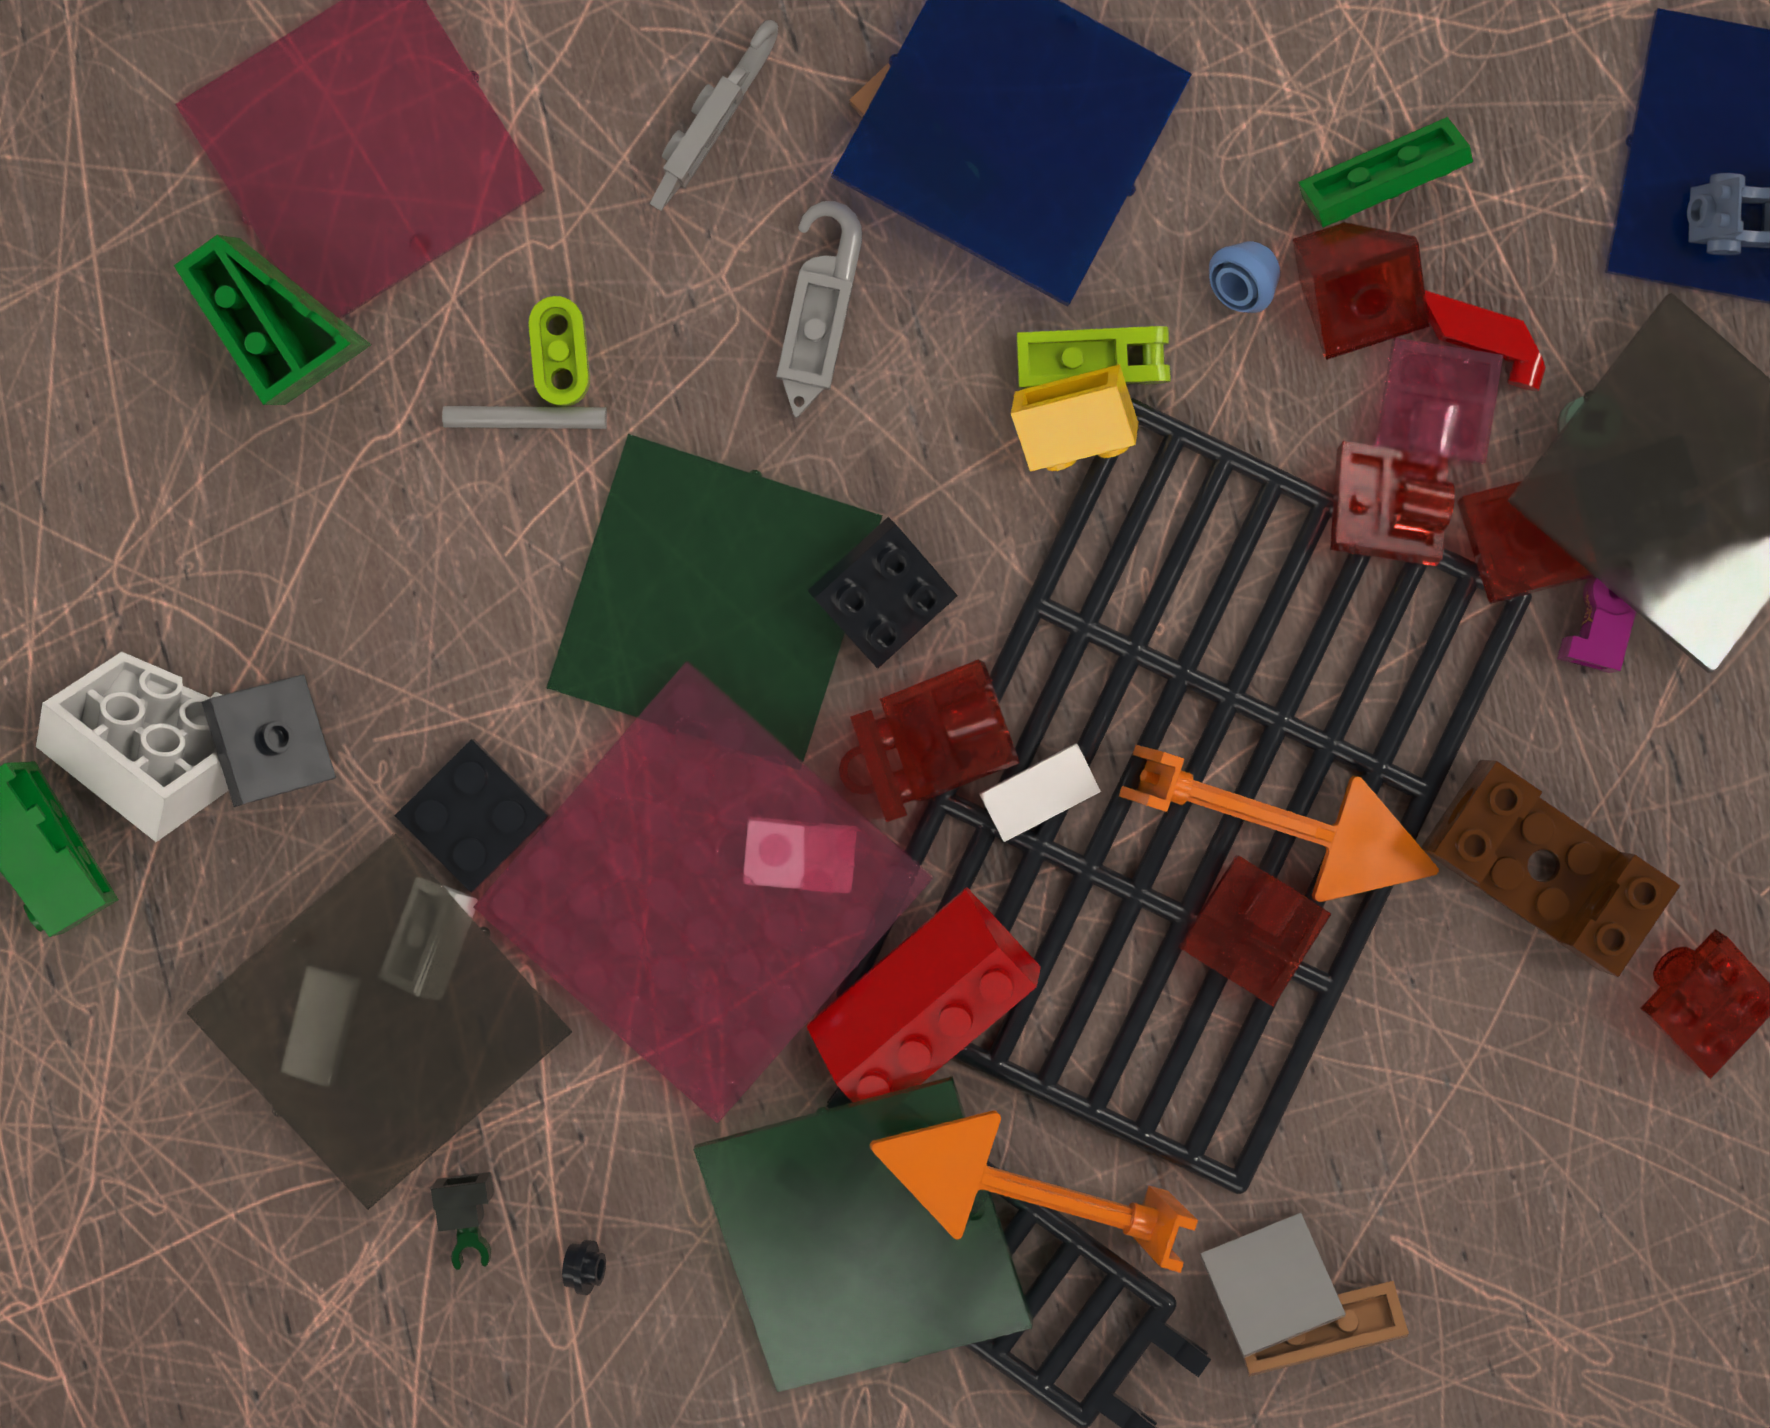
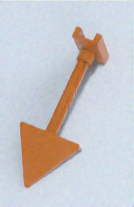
M1135 745L1132 755L1147 759V762L1140 775L1141 781L1138 790L1122 786L1119 794L1120 797L1165 812L1168 811L1170 802L1184 805L1188 801L1323 845L1326 848V853L1312 893V898L1315 901L1324 902L1435 876L1439 872L1437 865L1359 776H1352L1349 779L1336 822L1333 825H1329L1193 780V774L1181 770L1184 758Z
M995 1110L873 1140L870 1143V1149L956 1240L961 1239L977 1192L979 1190H986L1121 1228L1123 1233L1132 1236L1160 1267L1181 1273L1184 1262L1172 1250L1179 1226L1195 1231L1198 1220L1169 1191L1153 1186H1148L1142 1205L1132 1202L1127 1206L987 1166L990 1151L1001 1121L1000 1114Z

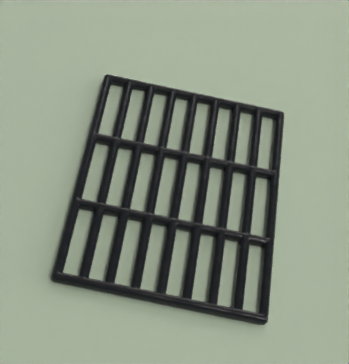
M1131 398L1138 425L1164 438L1080 613L1050 598L1119 455L1110 458L1094 456L839 986L837 998L873 968L946 814L976 829L935 914L966 887L971 889L995 837L1002 840L987 809L956 795L1040 619L1070 632L998 783L1030 767L1089 642L1119 657L1077 742L1089 767L1139 665L1168 680L1137 745L1155 750L1159 749L1187 689L1216 703L1184 770L1193 774V780L1203 783L1235 714L1238 713L1265 726V729L1234 791L1235 794L1255 800L1286 736L1314 750L1286 808L1287 811L1307 817L1333 761L1336 760L1363 773L1361 778L1376 795H1378L1384 783L1412 797L1400 823L1416 841L1531 602V591L1507 577L1141 401ZM1183 447H1186L1213 460L1136 622L1129 636H1126L1099 623L1173 467ZM1232 470L1262 485L1188 639L1176 660L1148 645ZM1281 494H1284L1311 508L1227 683H1224L1197 670L1279 497ZM1331 517L1358 530L1359 533L1274 707L1247 694L1246 691ZM1381 541L1408 554V557L1325 729L1322 730L1295 717L1374 550L1378 542ZM1429 564L1456 577L1457 580L1372 754L1345 741L1344 738ZM1479 588L1506 601L1421 778L1392 763L1476 589ZM1131 755L1084 855L1054 842L1069 809L1038 824L1034 832L1027 830L1006 841V843L1025 851L994 915L1009 933L1044 861L1072 874L1073 878L1034 956V960L1041 966L1037 987L1008 1011L989 1051L970 1043L953 1058L1235 1194H1242L1247 1191L1394 885L1366 892L1328 973L1299 960L1301 952L1326 901L1318 902L1312 898L1324 856L1279 950L1249 936L1297 838L1295 836L1275 831L1230 926L1201 913V910L1245 821L1243 819L1223 814L1181 902L1152 889L1192 806L1191 802L1186 801L1184 805L1170 802L1168 811H1164L1133 878L1131 879L1104 866L1103 863L1133 801L1119 796L1121 788L1124 786L1138 790L1141 781L1140 775L1147 762V759ZM1095 885L1122 898V901L1039 1073L1036 1074L1009 1061L1087 896L1092 886ZM1143 908L1170 921L1171 924L1086 1098L1059 1085L1058 1082ZM1193 932L1220 945L1135 1122L1106 1107L1190 933ZM1241 955L1269 970L1185 1145L1156 1132V1129ZM1288 979H1291L1318 992L1243 1150L1234 1168H1231L1204 1154Z

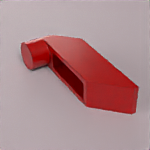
M1423 290L1419 294L1418 301L1438 340L1513 363L1507 382L1525 390L1539 391L1546 367L1523 320L1427 290Z

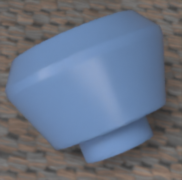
M1246 241L1224 247L1212 256L1209 263L1210 284L1213 292L1224 305L1238 312L1257 313L1263 311L1272 302L1280 278V266L1274 253L1269 248L1257 242Z

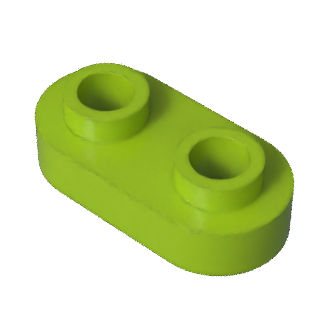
M550 296L539 301L533 307L529 316L528 324L535 388L544 400L554 406L568 407L581 401L590 386L585 320L580 309L571 300L561 296ZM554 317H564L568 322L567 330L561 335H552L548 329L549 322ZM567 370L572 373V384L567 389H557L553 382L554 376L559 371Z

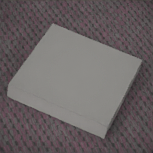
M1302 1213L1201 1253L1200 1257L1243 1358L1341 1319L1346 1315Z

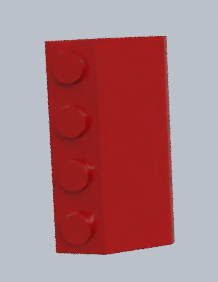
M966 887L809 1021L806 1027L835 1084L874 1124L1037 987L1041 966L970 889Z

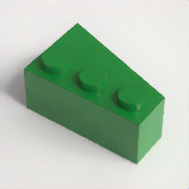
M216 235L173 265L263 405L288 404L371 346L368 341L241 238Z
M31 761L4 763L1 765L0 872L25 903V913L38 931H45L49 937L64 934L119 899L37 763Z

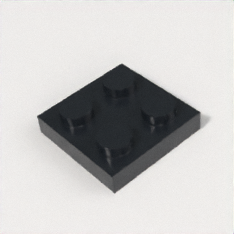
M471 739L394 816L472 893L550 815L475 739Z

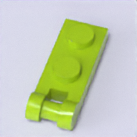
M1166 326L1017 332L1016 334L1019 389L1038 386L1118 364L1121 366L1126 384H1162L1171 382L1170 365H1166L1164 362V345L1169 344V330ZM1127 346H1142L1143 365L1128 366Z

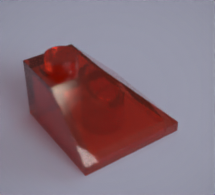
M1343 222L1293 239L1299 281L1326 360L1430 327L1419 242L1415 236Z

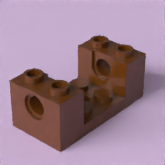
M1480 759L1421 848L1426 854L1599 971L1619 977L1681 885L1637 855L1618 851L1540 798L1541 790L1498 761ZM1539 850L1549 851L1556 862L1553 875L1544 881L1535 880L1528 871L1529 858Z

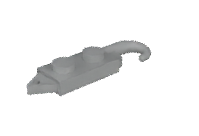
M766 20L760 25L746 53L728 78L722 76L716 87L710 84L704 87L691 112L697 115L686 133L677 130L668 142L662 154V158L667 161L663 167L665 175L650 202L658 210H663L681 186L686 188L740 105L745 92L766 62L778 35V25L775 21Z
M822 201L811 206L803 214L798 227L800 232L806 233L816 219L828 216L839 222L842 233L837 256L824 255L811 258L799 270L776 375L777 379L783 380L795 418H798L824 389L830 390L862 244V226L857 215L847 205L836 201ZM798 397L804 399V404L801 407H797L794 404L795 399Z

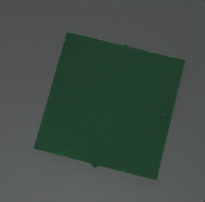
M628 434L546 688L666 726L668 732L674 735L679 734L681 731L801 770L845 635L844 631L807 590L880 525L883 515L764 478L759 470L746 472Z
M953 1076L830 1109L820 1107L812 1114L695 1145L693 1150L777 1392L897 1362L905 1364L912 1358L1032 1329L1033 1320L991 1192L986 1190H979L977 1192L961 1239L956 1240L870 1149V1143L873 1140L965 1118L966 1116Z

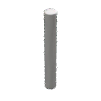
M443 406L442 423L444 428L607 429V407Z

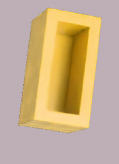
M1120 364L1015 391L1011 416L1030 472L1046 468L1048 471L1063 470L1072 466L1079 459L1095 455L1101 458H1110L1120 455L1128 450L1130 446L1136 445L1138 420Z

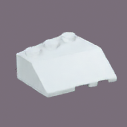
M120 652L42 703L36 747L155 842L229 791L201 703L210 699V697L183 686L182 677ZM215 692L211 698L221 696L222 694Z

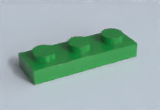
M1446 117L1301 180L1298 183L1302 199L1322 228L1383 201L1398 197L1402 193L1431 180L1446 176L1454 170L1473 163L1470 145L1451 120Z

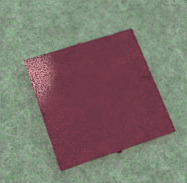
M341 0L175 104L242 210V221L246 225L252 226L277 268L339 319H342L545 192L479 87L478 73L469 71L426 0Z

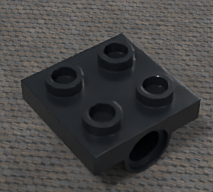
M889 517L807 590L877 669L958 596Z

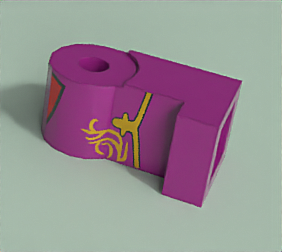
M1612 567L1594 573L1587 580L1583 589V599L1587 608L1579 637L1573 635L1563 638L1557 659L1607 673L1621 671L1640 599V585L1638 579L1631 571L1625 568Z

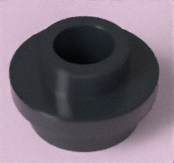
M584 1240L581 1244L572 1243L569 1245L563 1261L562 1279L565 1287L574 1288L577 1294L589 1295L594 1285L600 1286L604 1279L606 1256L604 1253H599L596 1241Z

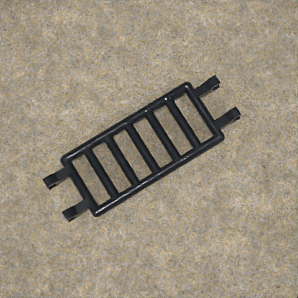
M837 1087L827 1101L826 1107L852 1123L870 1138L834 1187L812 1173L804 1164L790 1154L780 1165L775 1175V1178L819 1207L809 1220V1232L1077 1428H1088L1100 1413L1121 1428H1158L1156 1427L1157 1422L1153 1418L1132 1406L1115 1392L1151 1342L1198 1378L1211 1361L1205 1349L1166 1323L1177 1307L1175 1297L1058 1211L997 1194L1017 1208L1018 1212L949 1307L922 1288L956 1241L942 1225L939 1226L905 1275L878 1256L918 1201L904 1185L895 1194L861 1243L834 1224L880 1161L870 1149V1143L873 1140L897 1135L904 1127L909 1131L937 1125V1123L908 1102L901 1101L885 1117H881L873 1124L843 1091ZM987 1161V1166L997 1168L992 1163ZM979 1190L977 1192L966 1226L991 1192L986 1190ZM1037 1223L1063 1243L992 1339L966 1319ZM1081 1255L1107 1275L1036 1371L1010 1351ZM1125 1287L1151 1307L1080 1403L1054 1383Z

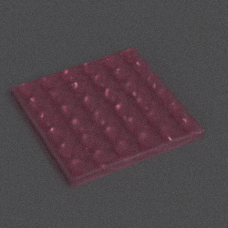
M687 661L473 908L718 1124L930 883L934 876L694 665Z

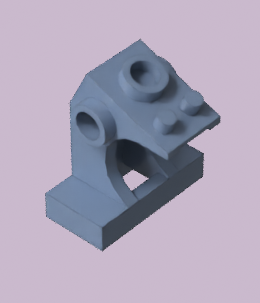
M1734 173L1710 175V183L1691 187L1690 202L1687 208L1689 242L1707 244V253L1712 255L1740 254L1741 247L1770 248V188L1745 186V177ZM1741 203L1762 204L1761 231L1743 230L1744 221H1741Z

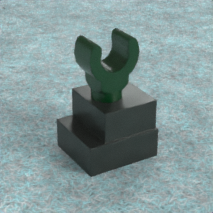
M491 1172L440 1178L436 1180L431 1188L438 1232L457 1229V1243L451 1254V1261L456 1270H459L464 1263L462 1250L467 1247H473L480 1252L482 1266H487L491 1259L492 1250L490 1244L481 1236V1230L478 1227L484 1218L483 1204H488L494 1194Z

